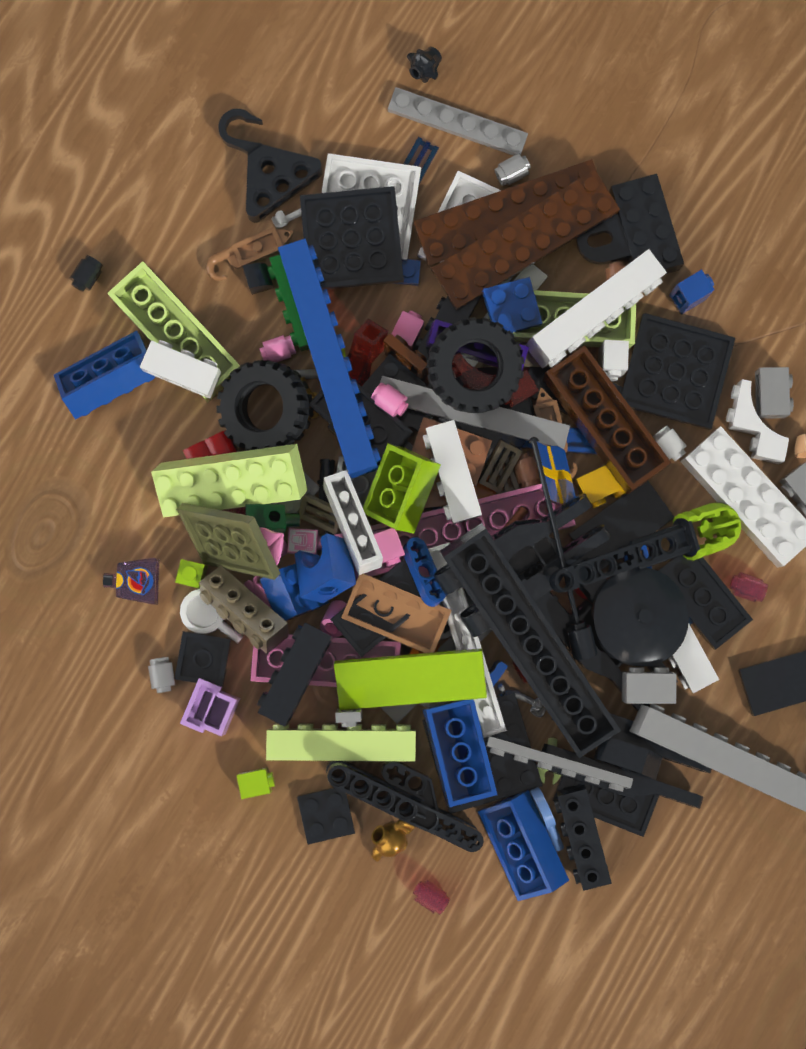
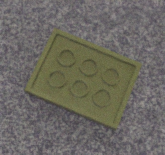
M182 503L177 508L203 564L215 567L222 566L228 570L273 580L280 575V571L255 517Z

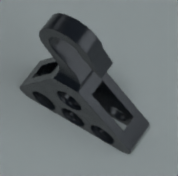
M231 109L221 117L218 130L222 141L227 146L242 151L248 156L246 213L251 222L257 223L320 178L322 175L321 161L318 158L230 137L227 134V127L234 120L240 119L247 123L263 125L262 119L251 115L246 110ZM268 165L275 168L269 174L263 172L264 167ZM300 170L308 172L304 178H298L295 175ZM280 184L289 186L285 192L276 190ZM261 198H268L270 200L266 206L258 205V201Z

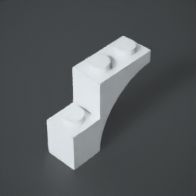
M742 379L732 388L731 399H734L733 407L728 409L726 422H729L728 429L756 435L752 437L749 451L752 452V459L781 464L785 462L789 438L775 433L761 421L752 403V381Z

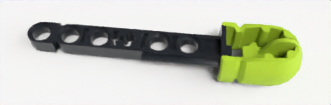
M709 503L692 509L689 512L686 511L676 515L673 519V526L633 539L628 546L576 563L573 566L556 570L551 574L549 583L555 592H568L636 567L638 570L680 555L694 561L733 545L740 536L741 521L737 512L732 507L723 503ZM712 518V522H708L707 519ZM702 520L701 526L697 527L700 538H706L705 544L699 545L692 522ZM663 538L669 541L668 551H664L661 547ZM643 545L649 548L650 554L648 558H644L641 555V547ZM627 555L628 560L617 564L616 559ZM603 559L609 564V569L606 573H603L599 566ZM581 567H585L588 571V577L585 581L579 577L578 572ZM560 574L567 578V585L564 588H561L557 582Z

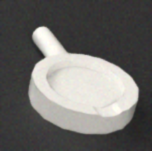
M200 589L191 591L184 597L180 606V616L183 624L189 630L197 634H208L219 629L237 644L242 640L243 635L224 622V619L218 615L216 609L211 604L207 605L202 601L199 595Z

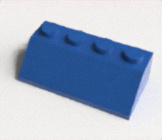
M138 331L54 374L61 398L75 420L90 414L92 410L109 404L113 399L122 394H127L137 386L150 382L155 378V376L144 372L140 368L147 347Z
M474 699L460 700L422 709L446 806L453 807L497 795Z
M529 790L512 795L478 811L518 901L551 893L569 881Z

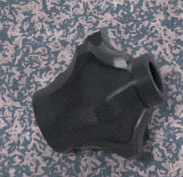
M436 48L418 49L416 53H409L407 55L411 64L409 71L413 78L421 79L423 83H427L430 78L437 79V68L442 61V56Z

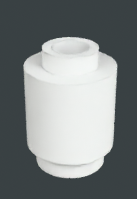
M665 426L653 436L669 460L672 458L674 461H677L686 453L684 448L687 445L673 428L670 429L668 426Z

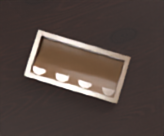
M361 574L358 576L356 585L341 618L421 652L432 653L437 647L452 610L440 605L435 607L428 606L419 596L369 575ZM366 594L367 596L356 605L375 615L377 614L374 610V604L377 600L379 602L376 608L380 614H387L390 612L391 606L394 607L393 612L389 616L381 617L384 620L395 624L404 615L409 614L410 616L409 619L390 633L350 616L348 613L354 599L359 595Z

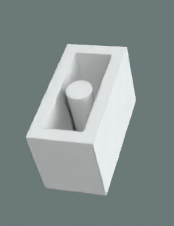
M604 340L599 348L598 364L611 381H618V378H622L628 370L629 341Z

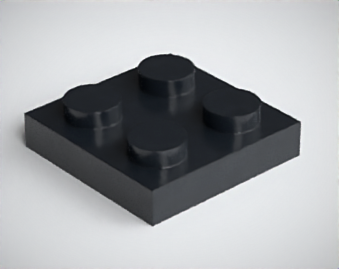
M183 631L174 679L197 683L198 679L202 678L223 687L231 639Z
M333 787L297 796L308 845L355 834L347 793Z

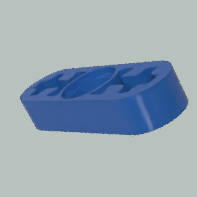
M413 537L403 546L404 558L422 601L428 606L435 607L445 599L446 595L433 576L437 569L426 543L420 538ZM411 547H413L414 549H418L419 552L417 553L416 551H412ZM419 567L427 568L430 574L429 577H423L419 573ZM431 591L432 593H437L438 596L435 597V595H430L429 592Z

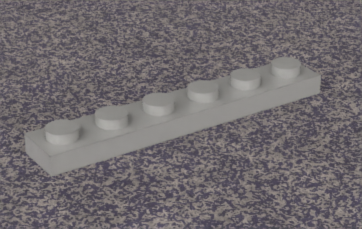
M395 87L388 106V112L513 156L516 154L521 155L528 133L397 87Z
M491 736L487 738L486 747L490 748L489 753L504 757L505 753L514 755L513 760L526 764L528 760L538 762L537 767L550 771L552 767L562 769L561 774L573 778H575L576 774L586 776L585 781L599 785L600 781L610 783V789L623 792L624 788L630 789L633 779Z

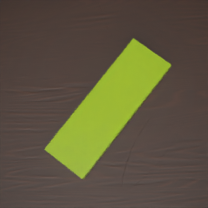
M482 648L334 661L340 710L487 698Z

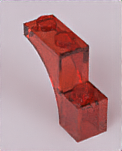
M369 318L354 333L353 342L347 355L353 369L349 371V375L352 379H356V382L361 387L370 377L372 362L384 350V339L388 335V330Z
M461 353L453 357V374L455 378L460 377L464 387L482 389L494 380L495 376L483 373L471 366ZM527 370L524 371L523 378L518 383L520 385L518 390L511 395V399L507 403H504L505 405L509 404L512 408L539 391Z

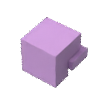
M199 678L180 724L201 733L207 730L223 736L228 730L241 698L221 691V686Z

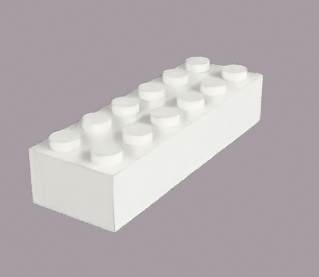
M648 249L535 334L525 346L529 347V352L542 369L548 364L552 368L567 355L566 350L569 353L573 352L586 341V335L590 339L606 326L604 324L605 321L607 324H610L625 311L623 307L628 310L644 297L642 293L647 296L663 282L661 277L667 272Z
M721 426L680 461L717 503L726 504L737 512L741 521V529L777 568L785 566L806 547V519Z

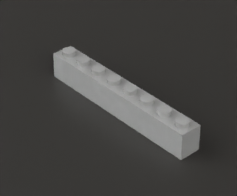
M641 704L630 732L806 812V774L798 771L797 775L790 772L791 767L780 762L774 765L769 762L770 757L759 752L754 756L748 753L750 748L737 742L733 746L727 743L729 738L715 733L714 736L706 733L707 728L694 723L693 726L685 724L686 718L672 713L670 717L664 714V708L656 704H651L650 707Z

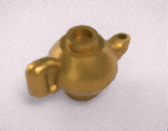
M400 819L397 822L377 826L371 835L372 843L375 844L371 857L378 862L382 856L394 857L404 851L408 845L406 835L411 833L415 826Z

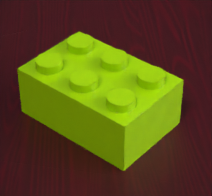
M387 443L363 506L365 514L395 530L415 533L441 464L407 448Z

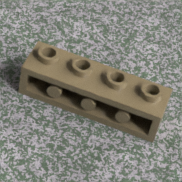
M219 566L199 582V595L202 601L207 605L211 604L222 619H228L239 634H245L255 648L262 649L268 654L289 637L288 623L222 566Z

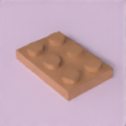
M423 417L412 448L413 452L428 459L434 458L432 450H426L422 435L427 434L426 428L441 424L440 422ZM457 429L474 487H476L492 440Z

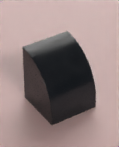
M253 263L243 266L252 295L274 288L266 263Z

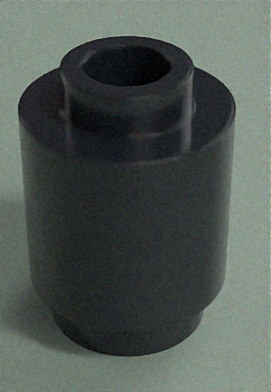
M87 255L85 259L80 260L71 274L70 279L73 281L71 285L81 292H84L85 289L90 291L102 273L101 268L103 265Z

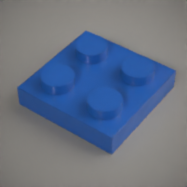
M530 277L482 290L490 321L502 324L506 331L510 330L511 333L543 324Z

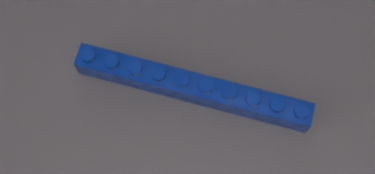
M306 239L280 246L278 250L348 474L352 479L377 471L379 467L378 462H381L378 448H373L370 441L374 439L370 424L365 425L363 419L364 416H367L363 401L358 403L356 394L360 393L356 379L351 380L349 371L353 370L348 356L344 357L342 349L346 348L342 335L336 334L334 326L338 325L335 312H330L327 305L331 303L328 290H323L320 283L324 281L321 268H316L313 261L317 259L314 246H309Z

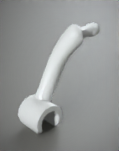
M301 208L286 216L282 210L277 211L271 220L275 227L280 229L286 226L289 221L300 217Z

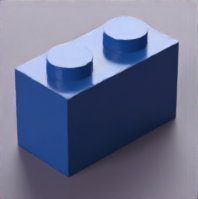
M701 269L678 283L669 296L682 315L704 302L715 290L713 288L714 282L709 274H704Z

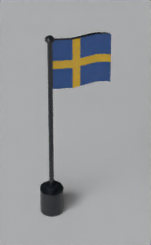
M532 437L529 443H532L561 567L565 568L567 566L551 502L565 504L576 497L566 453L559 446H546L539 443L537 437ZM564 576L565 584L567 585V578ZM571 590L568 591V596L575 622L571 623V627L566 631L573 659L584 660L592 658L598 653L591 624H585L583 620L579 621L573 591Z

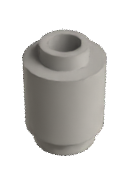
M516 154L499 163L494 172L502 186L506 184L511 185L529 175L528 169L531 166L525 155L521 157L520 154Z
M169 657L149 660L150 666H148L151 689H156L157 693L172 691L171 686L176 684L172 662H169Z

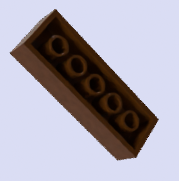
M583 346L545 373L543 381L627 495L664 470L671 463L586 346Z

